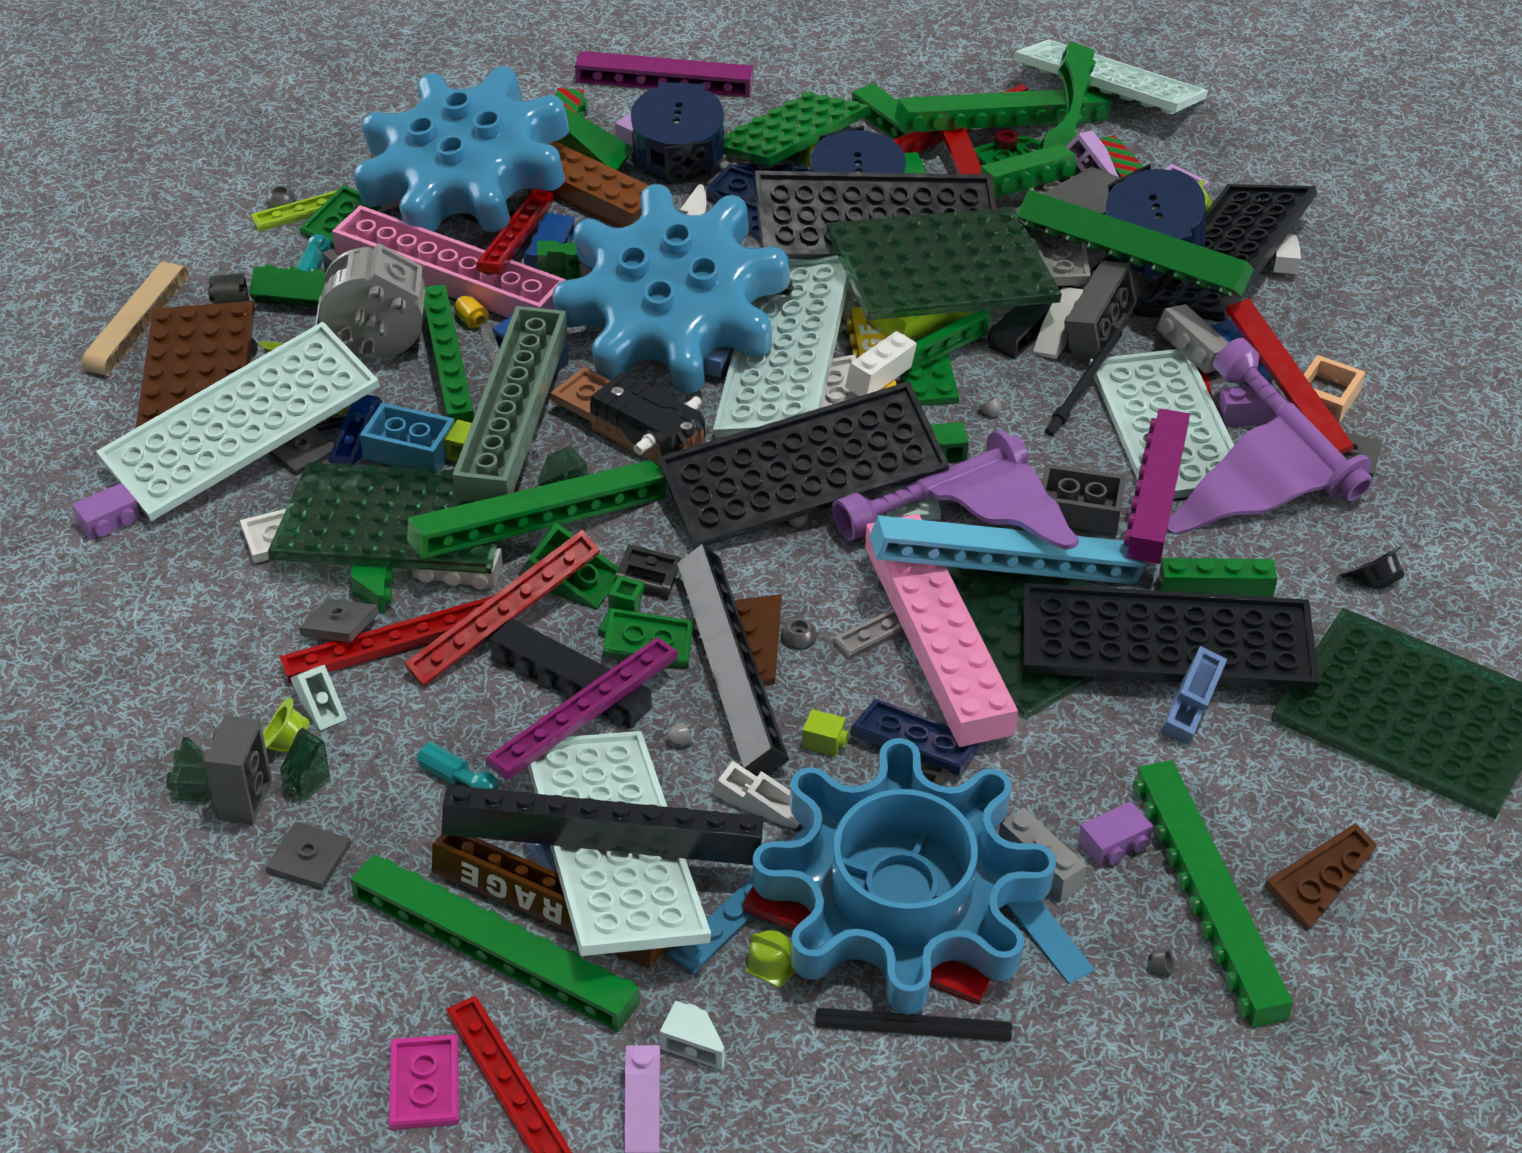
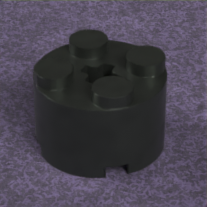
M244 272L215 275L209 278L210 287H208L210 302H213V304L249 301Z

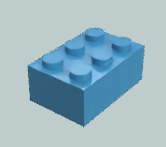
M382 402L360 434L363 459L436 476L447 460L445 438L454 426L455 419Z

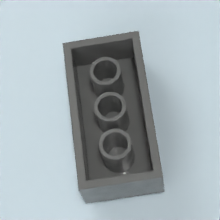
M1101 261L1097 269L1093 271L1088 284L1084 286L1081 296L1075 301L1070 314L1066 316L1064 328L1068 332V347L1072 351L1074 360L1090 363V359L1095 358L1115 328L1120 330L1123 328L1137 304L1130 263Z

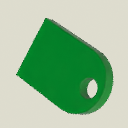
M1018 136V145L1014 149H1000L993 142L975 147L974 151L980 164L985 165L1036 151L1029 149L1034 148L1038 150L1040 141L1031 137Z

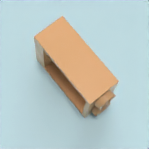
M1317 355L1304 373V376L1310 384L1315 376L1347 387L1341 398L1314 388L1339 423L1361 391L1365 371Z

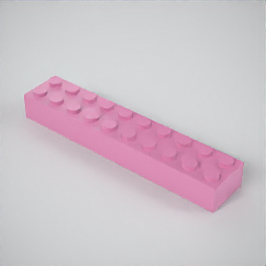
M361 205L332 231L334 249L337 255L340 256L347 251L363 247L374 249L380 243L421 265L425 287L446 285L448 296L455 299L461 296H471L487 311L506 318L513 315L516 306L555 310L552 299L554 288L560 282L566 281V279L510 260L501 274L476 271V262L485 250L419 226H410L402 220Z
M920 514L900 517L922 520ZM875 522L866 524L865 549L958 747L1015 735L1018 710L946 566L877 560L870 541V534Z

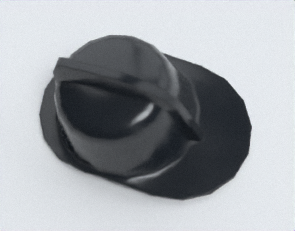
M1401 546L1387 552L1372 562L1342 572L1338 576L1354 572L1366 586L1373 589L1386 588L1404 576V571L1396 554Z

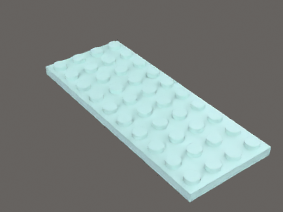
M851 254L816 259H789L790 281L794 287L791 295H764L752 302V305L764 311L771 321L772 347L769 352L759 357H752L735 348L733 349L713 427L715 437H726L822 408L853 266Z
M321 322L102 447L96 453L119 483H123L137 500L138 506L149 520L153 521L380 387L379 380L324 322Z
M641 731L570 736L528 765L535 794L592 798L615 802L623 801L626 803L653 804L667 807ZM550 845L581 956L710 943L711 931L686 859Z

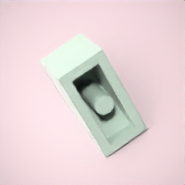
M325 665L317 666L291 677L300 702L320 731L347 719Z
M675 1001L660 1030V1049L722 1070L724 1067V1045L707 1012L696 1005Z

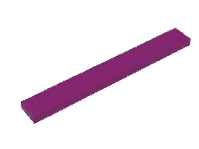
M656 637L485 757L486 766L507 781L678 659V651Z

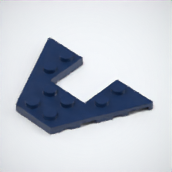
M728 164L707 187V196L715 203L728 195L739 196L744 200L748 211L749 232L761 242L757 205L753 203L756 200L754 172H811L807 165H774L773 168H759V164Z

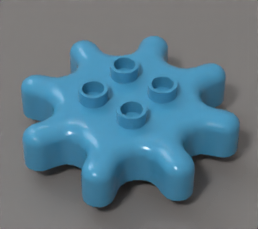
M507 66L494 68L481 84L467 89H452L440 74L427 73L417 82L420 102L414 108L398 114L380 111L371 112L365 116L362 122V130L369 151L376 157L363 161L354 170V181L361 201L366 206L376 207L391 201L401 200L399 208L402 219L410 226H419L435 232L446 217L459 213H468L477 219L483 230L488 232L500 231L510 222L506 200L513 193L525 188L545 191L555 190L565 181L559 152L554 146L549 145V143L565 137L570 130L562 100L554 95H544L533 100L523 101L517 75L512 68Z
M652 184L647 186L641 193L642 215L633 224L623 228H613L591 218L584 219L576 224L573 238L577 257L583 264L593 270L584 277L560 282L554 288L552 299L555 310L566 311L567 327L595 325L603 329L592 345V357L596 373L612 380L621 372L626 374L637 362L656 360L668 367L672 384L677 391L691 394L700 390L705 383L703 361L705 356L711 351L720 347H732L752 357H759L770 351L773 341L771 321L768 315L753 306L752 302L758 297L776 294L788 287L790 284L789 258L783 249L776 246L747 248L740 244L749 232L747 206L739 196H724L706 213L687 215L675 209L672 195L667 187L661 184Z
M902 738L891 739L884 743L879 755L878 775L874 780L864 785L854 787L843 785L819 768L808 767L797 771L793 775L790 784V810L796 821L804 826L809 833L795 841H772L760 845L753 855L752 876L754 889L764 899L798 902L807 907L811 912L807 918L797 925L792 934L791 963L796 973L806 980H818L845 961L860 960L878 967L884 974L886 997L890 1007L897 1013L905 1015L918 1013L928 1001L931 970L941 963L954 960L966 962L993 981H1006L1014 977L1020 968L1024 937L1019 928L1004 917L999 909L1006 904L1033 903L1044 899L1052 888L1056 859L1052 851L1041 844L1009 842L1001 838L995 831V828L1002 823L1008 813L1012 787L1008 776L996 769H984L960 786L945 787L937 785L923 775L918 747L913 742Z

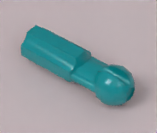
M322 234L312 235L296 267L302 271L320 269L323 261L322 253L331 249L329 239Z
M427 742L417 755L416 759L418 760L419 767L452 785H458L462 782L469 787L499 788L498 780L492 773H474L470 771L468 761L433 742Z

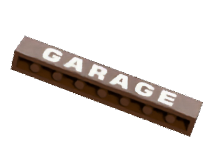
M441 834L433 842V873L575 935L557 872L479 838ZM665 948L617 952L615 954L650 969L665 951Z

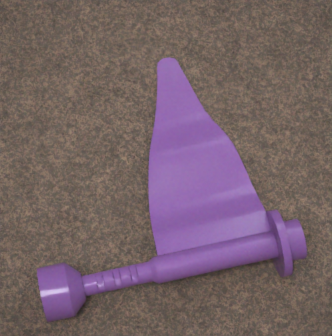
M1237 338L1219 351L1214 359L1213 367L1229 383L1246 382L1276 413L1277 418L1267 424L1249 430L1239 439L1222 461L1199 482L1183 505L1170 516L1167 530L1173 534H1180L1200 528L1224 517L1265 513L1305 493L1325 489V492L1332 499L1344 495L1347 500L1354 501L1364 495L1373 484V478L1369 475L1372 461L1366 455H1358L1347 460L1293 403H1288L1257 371L1259 353L1246 339Z
M1002 430L994 431L988 435L986 443L987 452L949 467V470L917 479L914 484L897 490L893 494L882 496L880 499L877 498L871 501L858 493H853L835 500L832 504V514L836 527L847 541H853L866 536V524L874 523L877 516L884 514L885 511L889 512L896 509V507H901L908 502L918 499L926 500L934 497L938 500H952L963 505L985 523L1020 526L1039 539L1064 550L1075 548L1079 544L1078 537L1067 525L1059 505L1047 494L1035 471L1027 465L1028 452L1022 439L1016 435L1010 437Z

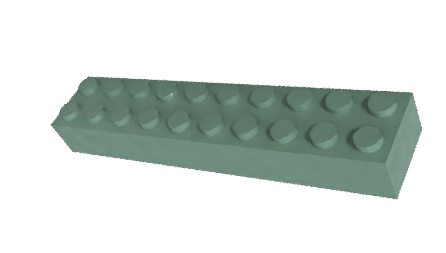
M523 306L515 307L453 473L456 500L476 502L514 492L568 335L566 311Z

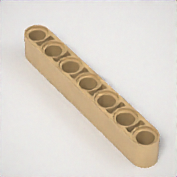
M164 261L159 263L86 350L82 358L83 370L103 376H110L108 375L112 369L115 370L122 361L121 358L124 354L129 353L136 339H140L147 331L146 327L151 322L152 309L165 308L170 302L169 299L173 295L175 296L183 287L181 286L182 283L188 280V268Z

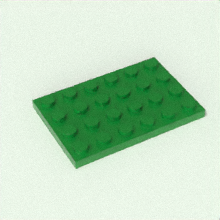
M811 91L801 94V97L785 102L784 106L768 111V114L755 117L750 123L737 126L734 131L724 134V154L772 166L818 142L819 135L839 131L870 115L869 105L860 104L858 101L850 102L843 98L818 95Z

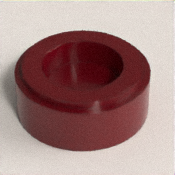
M1001 130L996 133L995 145L1004 150L1014 149L1018 145V135L1011 130Z

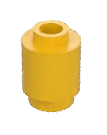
M461 296L454 304L456 315L469 328H480L486 324L489 313L475 298Z

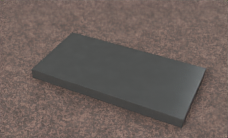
M1090 167L1043 194L1106 215L1108 185L1116 179H1120V177ZM1021 206L1000 217L1001 226L1055 248L1067 242L1064 240L1065 237L1060 235L1057 238L1045 234L1043 229L1037 228L1036 231L1024 227V222L1017 217Z

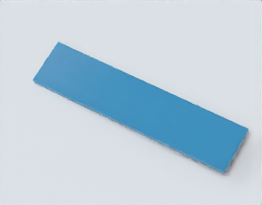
M1042 901L1006 904L1032 940L1068 984L1095 971Z

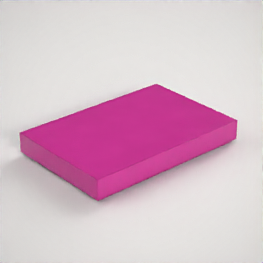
M458 1034L391 1039L390 1130L459 1125Z

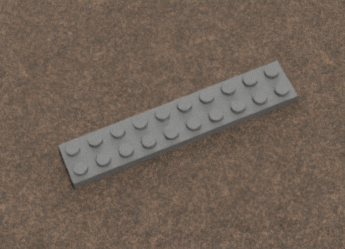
M1074 176L1029 189L1043 194ZM1035 240L1040 286L1048 288L1069 285L1081 287L1088 284L1091 274L1086 244L1079 242L1078 245L1066 242L1055 248Z

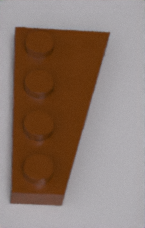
M782 594L735 600L763 685H773L776 681Z
M1354 823L1269 878L1264 887L1303 928L1309 931L1373 853L1377 844Z

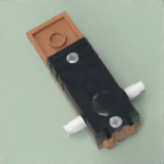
M586 367L581 368L550 393L551 401L591 421V429L634 451L638 455L652 460L658 465V457L706 443L705 419L702 413L696 410L702 405V401L697 396H694L687 403H682L654 388H648V385L642 382L638 383V380L632 377L628 378V375L622 372L610 380Z

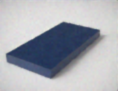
M878 699L873 700L854 722L850 730V735L880 747L891 739H907L918 747L920 762L927 763L941 770L942 768L948 769L949 773L960 776L982 745V742L958 747L948 725Z

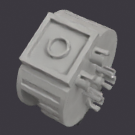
M380 243L374 249L363 247L343 253L330 264L326 271L322 295L319 296L315 326L324 322L350 351L364 357L395 356L404 352L414 344L422 328L425 300L422 266Z

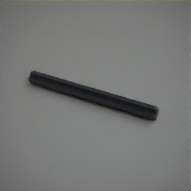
M820 1007L817 1008L815 1015L816 1026L822 1028L1010 1041L1013 1031L1010 1021L915 1014L905 1015L900 1013Z

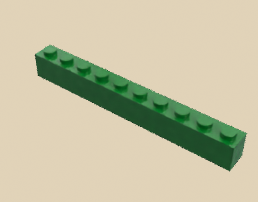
M1088 88L1085 91L1084 96L1087 97L1083 109L1080 110L1082 115L1081 122H1096L1108 119L1113 101L1106 93L1100 92V88ZM1062 89L898 98L894 118L904 132L954 130L963 127L975 129L1060 124L1066 112V91Z
M1028 189L1017 214V217L1024 222L1023 226L1030 230L1043 229L1044 233L1051 237L1057 238L1060 235L1065 237L1064 240L1071 244L1078 245L1079 242L1087 244L1086 248L1098 253L1100 250L1107 251V255L1121 260L1122 257L1128 258L1130 263L1139 267H1143L1146 264L1151 266V270L1162 275L1165 272L1172 273L1174 278L1183 282H1187L1188 279L1196 281L1195 285L1209 290L1210 287L1216 288L1218 293L1230 298L1233 294L1242 297L1254 270L1247 261Z
M652 460L643 461L409 517L407 541L419 556L424 559L553 527L555 523L561 525L665 498L667 483L661 469Z
M1170 760L1139 766L1137 778L1133 781L1134 793L1136 797H1142L1145 816L1148 820H1153L1155 836L1158 843H1164L1167 862L1170 867H1175L1178 873V885L1189 896L1191 913L1194 916L1198 915L1201 921L1203 938L1210 940L1213 946L1212 952L1215 963L1218 966L1222 965L1225 971V983L1230 992L1234 991L1238 998L1237 1007L1241 1017H1247L1251 1028L1289 1020L1293 1001L1174 761Z
M373 854L350 879L354 898L616 1032L621 1030L640 1005L639 987L631 980L620 978L608 972L605 967L599 964L594 965L582 959L574 951H567L555 945L548 938L539 937L527 931L522 925L513 924L501 918L496 912L487 911L475 905L470 899L461 898L449 892L444 886L435 885L423 879L418 873L409 872L397 866L390 859H383Z

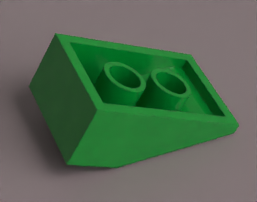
M555 523L518 575L521 576L574 535L558 523ZM599 554L549 593L597 609L611 590L619 567Z

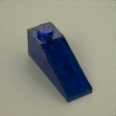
M367 394L351 404L329 455V463L354 467L362 457L360 434L383 402L380 397Z

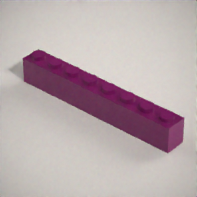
M580 51L575 63V78L578 83L649 89L658 88L659 82L705 84V91H710L712 94L750 97L753 86L754 65Z
M1159 408L1157 418H1151L1135 496L1133 497L1127 529L1130 530H1126L1123 546L1128 547L1127 558L1161 563L1190 413Z

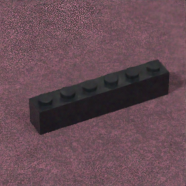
M512 618L490 638L492 657L497 663L501 665L507 664L515 668L520 675L524 677L530 676L538 680L543 687L547 689L553 688L561 692L566 699L571 698L611 670ZM641 684L601 714L609 717L616 725H624L632 729L652 708L651 689Z

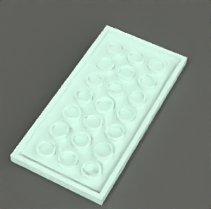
M1049 39L1015 51L1013 60L1020 62L1019 65L1026 68H1039V71L1044 74L1055 73L1059 75L1058 68L1061 56L1067 45ZM1094 54L1093 60L1096 61L1092 73L1089 74V78H1091L1089 87H1098L1102 93H1116L1120 95L1121 99L1128 101L1135 99L1141 101L1140 104L1145 107L1156 106L1167 114H1174L1206 99L1208 92L1206 89Z
M1179 349L1107 357L1095 374L1094 380L1137 480L1151 418H1157L1159 408L1190 413L1174 498L1189 497L1199 482L1222 461L1234 446L1196 365Z

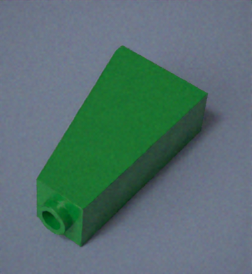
M564 106L570 130L565 137L556 142L620 171L633 147Z

